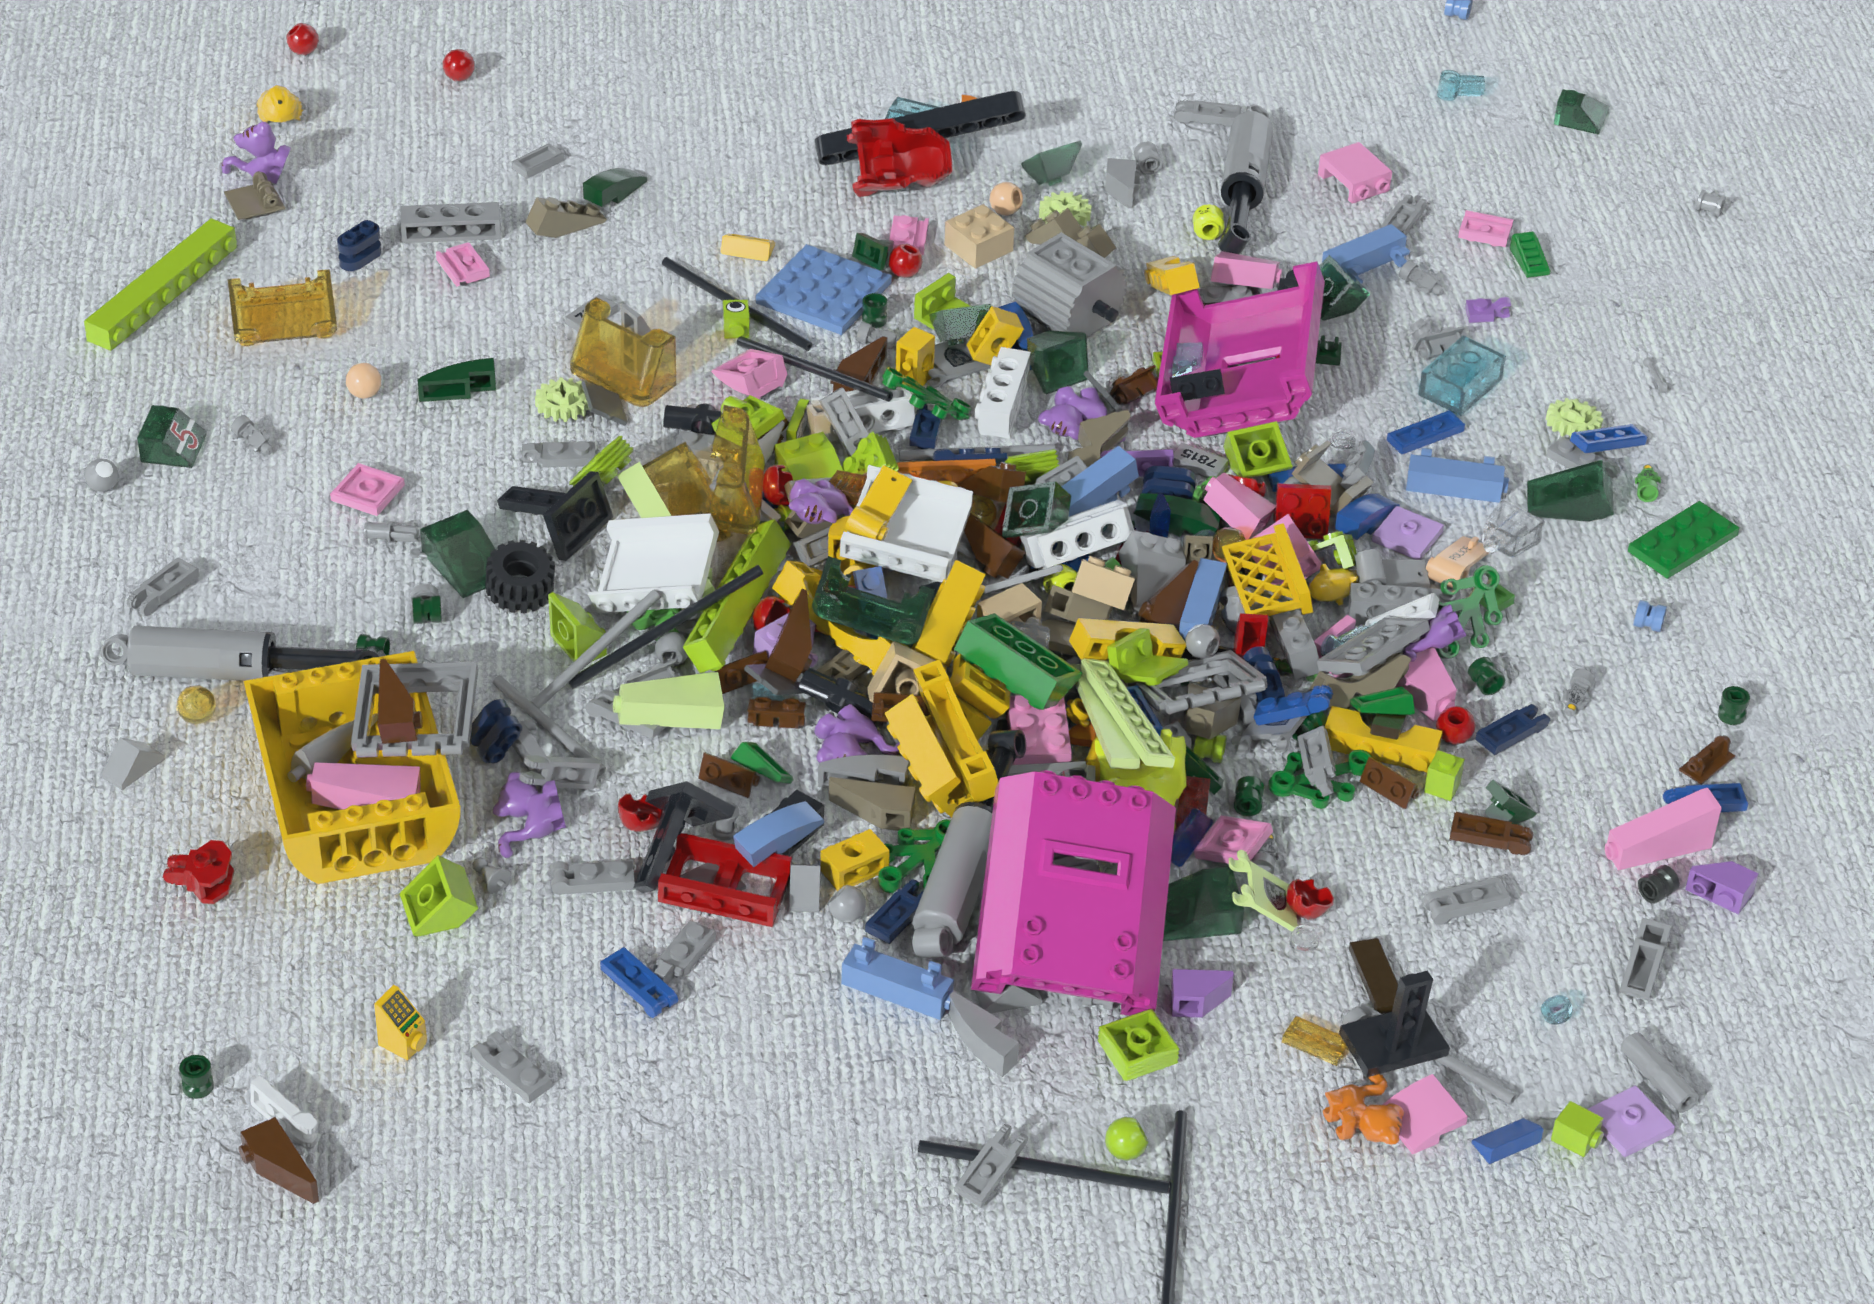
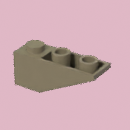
M536 197L525 223L536 235L558 238L605 223L607 219L600 212L599 207L591 203L583 205L571 200L564 202L552 197H547V199Z
M829 777V801L880 829L899 831L902 828H911L915 809V787Z

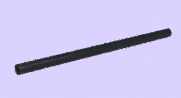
M665 257L662 260V266L721 301L739 300L672 259ZM748 305L750 318L806 351L812 348V342Z
M740 336L737 339V345L743 348L782 355L784 363L888 402L893 398L891 391L746 337Z
M756 565L579 672L568 682L569 685L574 689L760 577L764 574L759 565Z
M1182 1110L1175 1112L1161 1304H1174L1187 1128V1113Z
M920 1140L918 1145L919 1153L973 1161L981 1151L979 1149ZM1018 1156L1011 1168L1165 1194H1168L1170 1181L1021 1156Z

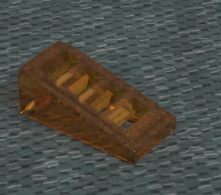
M837 470L829 482L835 487L842 480L837 489L845 494L848 503L857 506L867 476Z

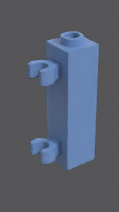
M1390 224L1324 251L1321 272L1329 279L1339 283L1348 280L1352 286L1362 284L1363 280L1358 275L1391 261H1394L1398 267H1402L1407 262L1403 257L1410 254V251L1405 247L1407 236Z
M1117 446L1045 498L1048 509L1046 510L1047 516L1052 522L1098 507L1117 492L1123 498L1130 493L1128 484L1139 477L1136 459L1120 446Z
M1422 448L1421 455H1410L1406 491L1500 503L1502 493H1507L1509 477H1504L1505 466L1494 465L1495 457L1484 456V463L1431 457L1432 449Z
M1200 558L1180 620L1179 634L1184 641L1188 631L1195 625L1207 624L1212 626L1220 602V596L1225 586L1227 563Z
M866 937L862 939V946L854 944L842 963L841 984L941 1020L946 1010H950V994L954 989V979L941 975V964L930 961L928 970L874 951L875 940Z

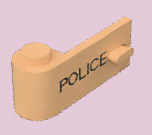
M1462 536L1435 558L1431 557L1426 566L1428 577L1440 584L1446 579L1459 580L1467 578L1470 567L1489 554L1492 547L1478 542V537L1470 539ZM1449 582L1447 586L1453 589L1452 583Z

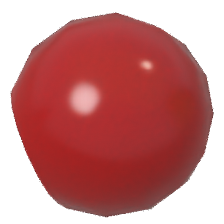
M306 23L295 25L286 35L290 50L297 55L306 56L313 53L319 43V37L315 28Z
M463 49L451 50L443 59V70L446 76L453 81H465L475 70L472 55Z
M900 244L893 248L889 255L891 271L902 278L916 275L922 267V255L919 249L910 244Z
M1460 706L1447 707L1440 713L1436 721L1437 730L1442 731L1441 738L1449 744H1464L1471 739L1475 732L1476 724L1473 715L1466 708Z

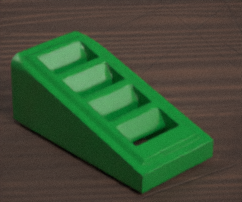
M1533 231L1513 234L1510 250L1525 276L1530 278L1550 275L1548 263L1536 234Z
M1402 686L1350 699V704L1361 713L1415 714L1413 695Z
M742 742L731 756L733 761L775 782L791 784L794 780L757 743Z

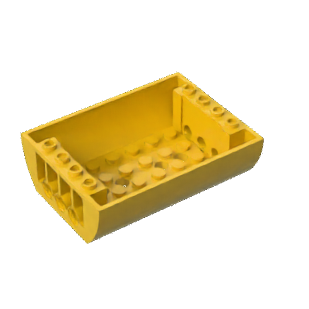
M414 651L243 681L284 849L293 866L301 874L317 884L428 864L437 855L441 856L456 834L460 820V803L446 756L441 755V749H437L436 755L412 756V749H409L407 756L383 757L382 750H379L378 757H357L356 751H353L351 747L337 763L420 767L421 791L417 794L408 795L406 798L390 801L380 800L377 803L364 806L352 805L342 810L312 804V793L306 790V780L300 778L296 782H291L287 776L288 772L291 771V761L296 751L328 731L355 719L362 665L380 664V659H386L389 664L418 663ZM427 692L409 693L414 700L416 711H421L423 727L418 729V734H439ZM375 694L373 714L378 713L379 694ZM378 720L371 727L370 736L380 735Z

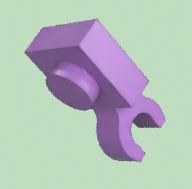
M1508 297L1499 298L1494 303L1491 302V299L1482 298L1466 300L1465 309L1469 323L1494 322V317L1508 318L1510 317L1509 308L1503 307H1510L1511 302Z

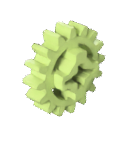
M1060 191V194L1057 195L1052 192L1051 197L1044 196V201H1040L1039 218L1045 221V217L1057 209L1058 212H1061L1068 208L1079 225L1086 226L1087 221L1091 220L1092 206L1088 204V199H1082L1081 194L1074 196L1073 192L1064 193V191Z
M560 377L557 382L550 379L549 385L542 383L541 389L536 390L535 407H538V413H544V418L546 419L552 416L555 422L559 418L563 419L564 422H567L570 417L577 420L578 414L585 416L586 410H589L582 388V381L574 383L573 378L566 381Z
M1565 398L1564 402L1557 399L1555 404L1550 403L1545 419L1547 420V426H1553V432L1559 431L1561 433L1560 436L1567 434L1570 438L1573 432L1600 429L1603 422L1602 412L1596 411V406H1589L1587 401L1579 403V400L1576 398L1575 400Z

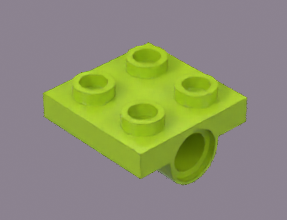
M751 395L744 400L730 396L723 401L721 405L722 416L714 421L712 426L716 433L748 447L784 420L785 416L783 410Z

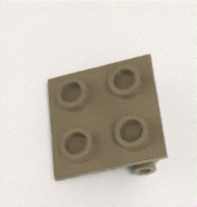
M257 171L254 173L252 178L253 185L224 191V195L238 220L250 219L254 216L285 210L282 200L272 182L267 180L264 172Z

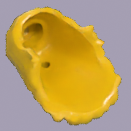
M279 85L265 90L256 103L259 118L266 123L268 121L283 123L294 119L301 121L300 116L304 111L301 109L300 99L286 87Z

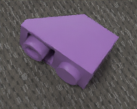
M1733 861L1692 866L1685 890L1739 915L1754 894L1759 873Z
M1173 969L1171 981L1172 1017L1202 1018L1228 999L1232 993L1233 971Z

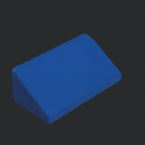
M1522 1118L1475 1138L1471 1143L1488 1164H1492L1541 1143L1543 1128L1534 1122Z

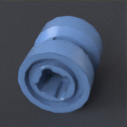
M1447 0L1444 15L1450 17L1456 15L1460 19L1467 20L1471 12L1473 0Z
M1640 600L1633 626L1640 628L1647 626L1652 631L1661 632L1667 606H1652L1648 601Z

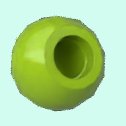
M1127 1116L1113 1121L1108 1126L1105 1134V1144L1108 1151L1120 1160L1130 1161L1137 1159L1145 1152L1149 1143L1138 1120Z

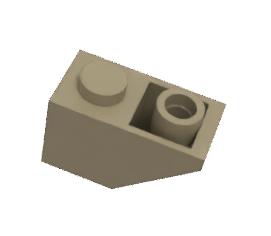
M1186 535L1183 538L1182 549L1186 559L1185 565L1193 560L1199 562L1200 558L1211 560L1213 536Z
M1052 585L1044 611L1073 622H1077L1078 618L1109 620L1113 606L1073 593L1070 589Z

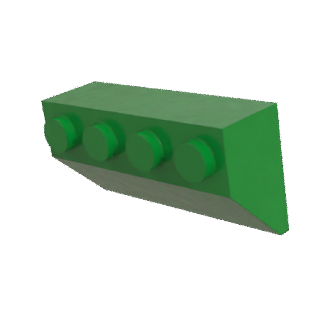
M995 613L969 620L954 650L962 655L966 662L978 665L988 677L998 679L1006 685L1010 692L1020 694L1028 700L1032 707L1039 710L1056 706L1083 674Z

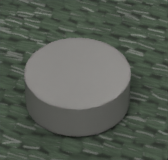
M430 584L417 585L411 591V602L412 597L429 599L431 596H439V591Z

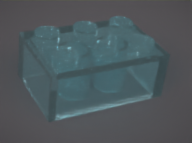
M1463 335L1422 370L1418 395L1462 416L1502 380L1506 355Z

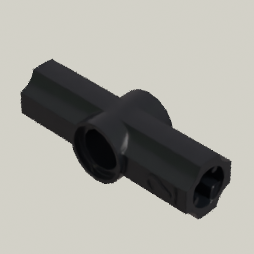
M706 403L699 404L696 408L666 405L663 427L691 430L694 433L711 435L716 433L712 423L720 418L722 414L721 411H717L715 407Z
M810 667L805 671L798 687L800 692L824 702L828 709L837 714L842 708L851 704L861 714L871 720L873 702L869 701V695L859 691V688L854 683L844 678H837L836 680Z

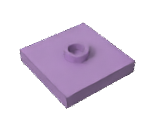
M1396 506L1374 532L1372 542L1413 559L1421 560L1443 533L1444 525Z
M1636 1085L1587 1109L1603 1117L1600 1131L1604 1132V1136L1624 1157L1674 1133L1675 1126Z

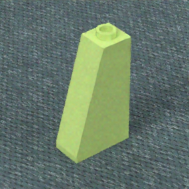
M710 672L620 684L619 696H614L613 712L618 713L619 724L623 725L650 724L664 727L720 729L724 712V701L719 673Z

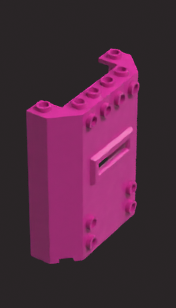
M1318 261L1293 266L1298 287L1205 306L1198 289L1172 295L1155 398V406L1163 424L1170 427L1175 425L1186 430L1187 435L1198 438L1276 421L1281 422L1295 419L1303 403L1312 395L1325 282ZM1277 355H1280V358H1277V359L1266 360V361H1261V362H1256V363H1251V364H1246V365H1241V366H1236V367L1228 368V366L1237 365V364H1242V363H1247V362H1252V361H1257V360H1262V359H1267V358H1272V357H1277ZM1221 368L1225 394L1187 401L1183 400L1180 392L1172 394L1170 377Z
M1047 770L1000 778L994 796L971 990L1001 994L1005 985L1008 984L1121 1003L1120 1014L1130 1016L1148 1009H1153L1155 1012L1176 808L1156 793L1146 791L1140 786H1117L1111 781H1088L1082 776H1059ZM1054 853L1118 863L1117 875L1053 864Z

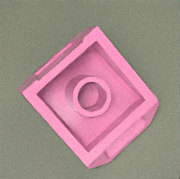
M754 349L747 350L711 371L718 379L732 389L746 396L751 395L758 399L777 387H783L787 376L782 355Z

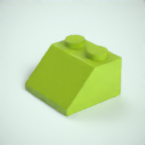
M1277 421L1227 432L1223 448L1229 460L1231 470L1238 476L1252 478L1292 469L1293 466Z
M552 592L548 594L550 635L574 662L601 638L606 631L594 622L591 613L586 612L579 603ZM607 647L592 661L606 656Z
M439 855L399 893L412 933L417 937L459 928L478 909L464 867Z

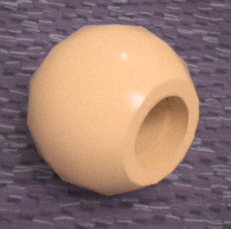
M1002 182L994 186L990 192L989 200L991 207L996 213L1008 216L1019 210L1023 203V195L1015 184Z
M359 363L352 366L348 371L346 386L354 396L361 399L370 398L376 395L381 387V375L373 365Z

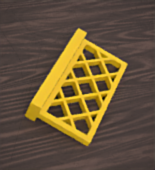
M1284 523L1274 525V533L1222 546L1223 555L1245 614L1271 616L1299 608L1302 615L1313 613L1310 591ZM1272 544V547L1267 552L1258 549L1260 546ZM1236 552L1245 553L1241 559L1230 555ZM1252 555L1261 558L1257 564L1248 561ZM1268 561L1278 563L1274 569L1265 567ZM1242 567L1251 570L1247 576L1238 573ZM1258 573L1268 575L1264 581L1255 579ZM1275 578L1284 580L1281 586L1271 584V582ZM1248 585L1258 587L1254 593L1244 590ZM1265 590L1274 592L1271 598L1260 595ZM1281 595L1292 598V600L1286 602L1277 601ZM1255 602L1264 605L1262 608L1250 610V607Z

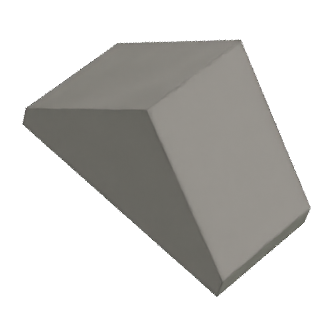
M120 737L102 772V777L119 789L124 790L164 761L165 756L145 742Z
M792 864L789 911L819 912L820 865Z
M1006 984L1001 994L975 990L980 1007L989 1013L1042 1004L1038 989Z

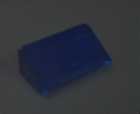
M1158 493L1151 511L1149 533L1168 538L1171 509L1162 493Z
M1197 808L1191 810L1173 835L1171 862L1178 867L1184 865L1212 826L1213 819Z

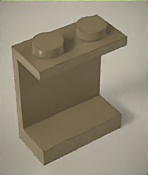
M1327 440L1322 445L1318 446L1315 444L1308 452L1302 453L1295 461L1297 467L1292 472V475L1305 485H1331L1330 509L1337 515L1346 505L1364 496L1374 482L1366 475L1347 490L1340 485L1342 478L1320 459L1331 445Z

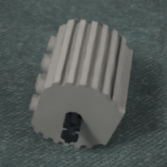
M1061 232L1027 253L1026 259L1017 269L1019 273L1015 275L1014 281L1016 283L1012 287L1015 291L1012 293V297L1015 298L1013 302H1016L1028 317L1067 341L1079 343L1109 323L1116 321L1122 309L1120 306L1125 300L1123 296L1127 291L1125 289L1127 282L1124 281L1126 275L1123 274V269Z

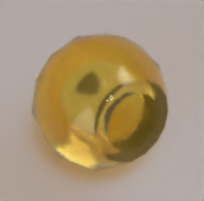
M1233 527L1222 528L1216 532L1213 537L1212 553L1219 562L1226 563L1222 546L1246 540L1243 532ZM1236 552L1230 555L1241 559L1245 553Z
M195 685L186 687L181 691L177 699L176 708L178 714L185 722L195 725L210 720L215 713L217 703L214 695L208 688Z

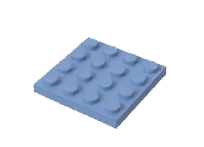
M806 244L756 295V304L843 335L862 315L864 311L862 307L864 296L870 293L882 294L892 283V275Z

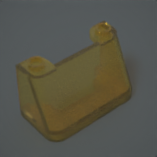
M330 269L318 270L317 278L310 281V277H305V283L261 288H254V282L249 283V287L241 284L240 278L227 279L234 340L242 346L312 337L326 339L330 338L337 331Z
M595 297L587 303L584 309L570 358L571 372L583 380L598 386L601 385L603 388L619 394L621 399L632 405L646 407L653 404L677 385L676 336L661 329H653L644 336L634 333L606 319L610 315L611 307L607 302Z
M724 405L712 443L710 456L711 458L718 456L723 461V468L719 470L716 487L706 514L711 513L718 530L752 534L757 531L761 518L765 458L749 415L743 409Z
M686 442L681 443L642 466L671 516L711 513L719 530L717 542L725 541L733 536L717 493H713L709 488L712 481Z

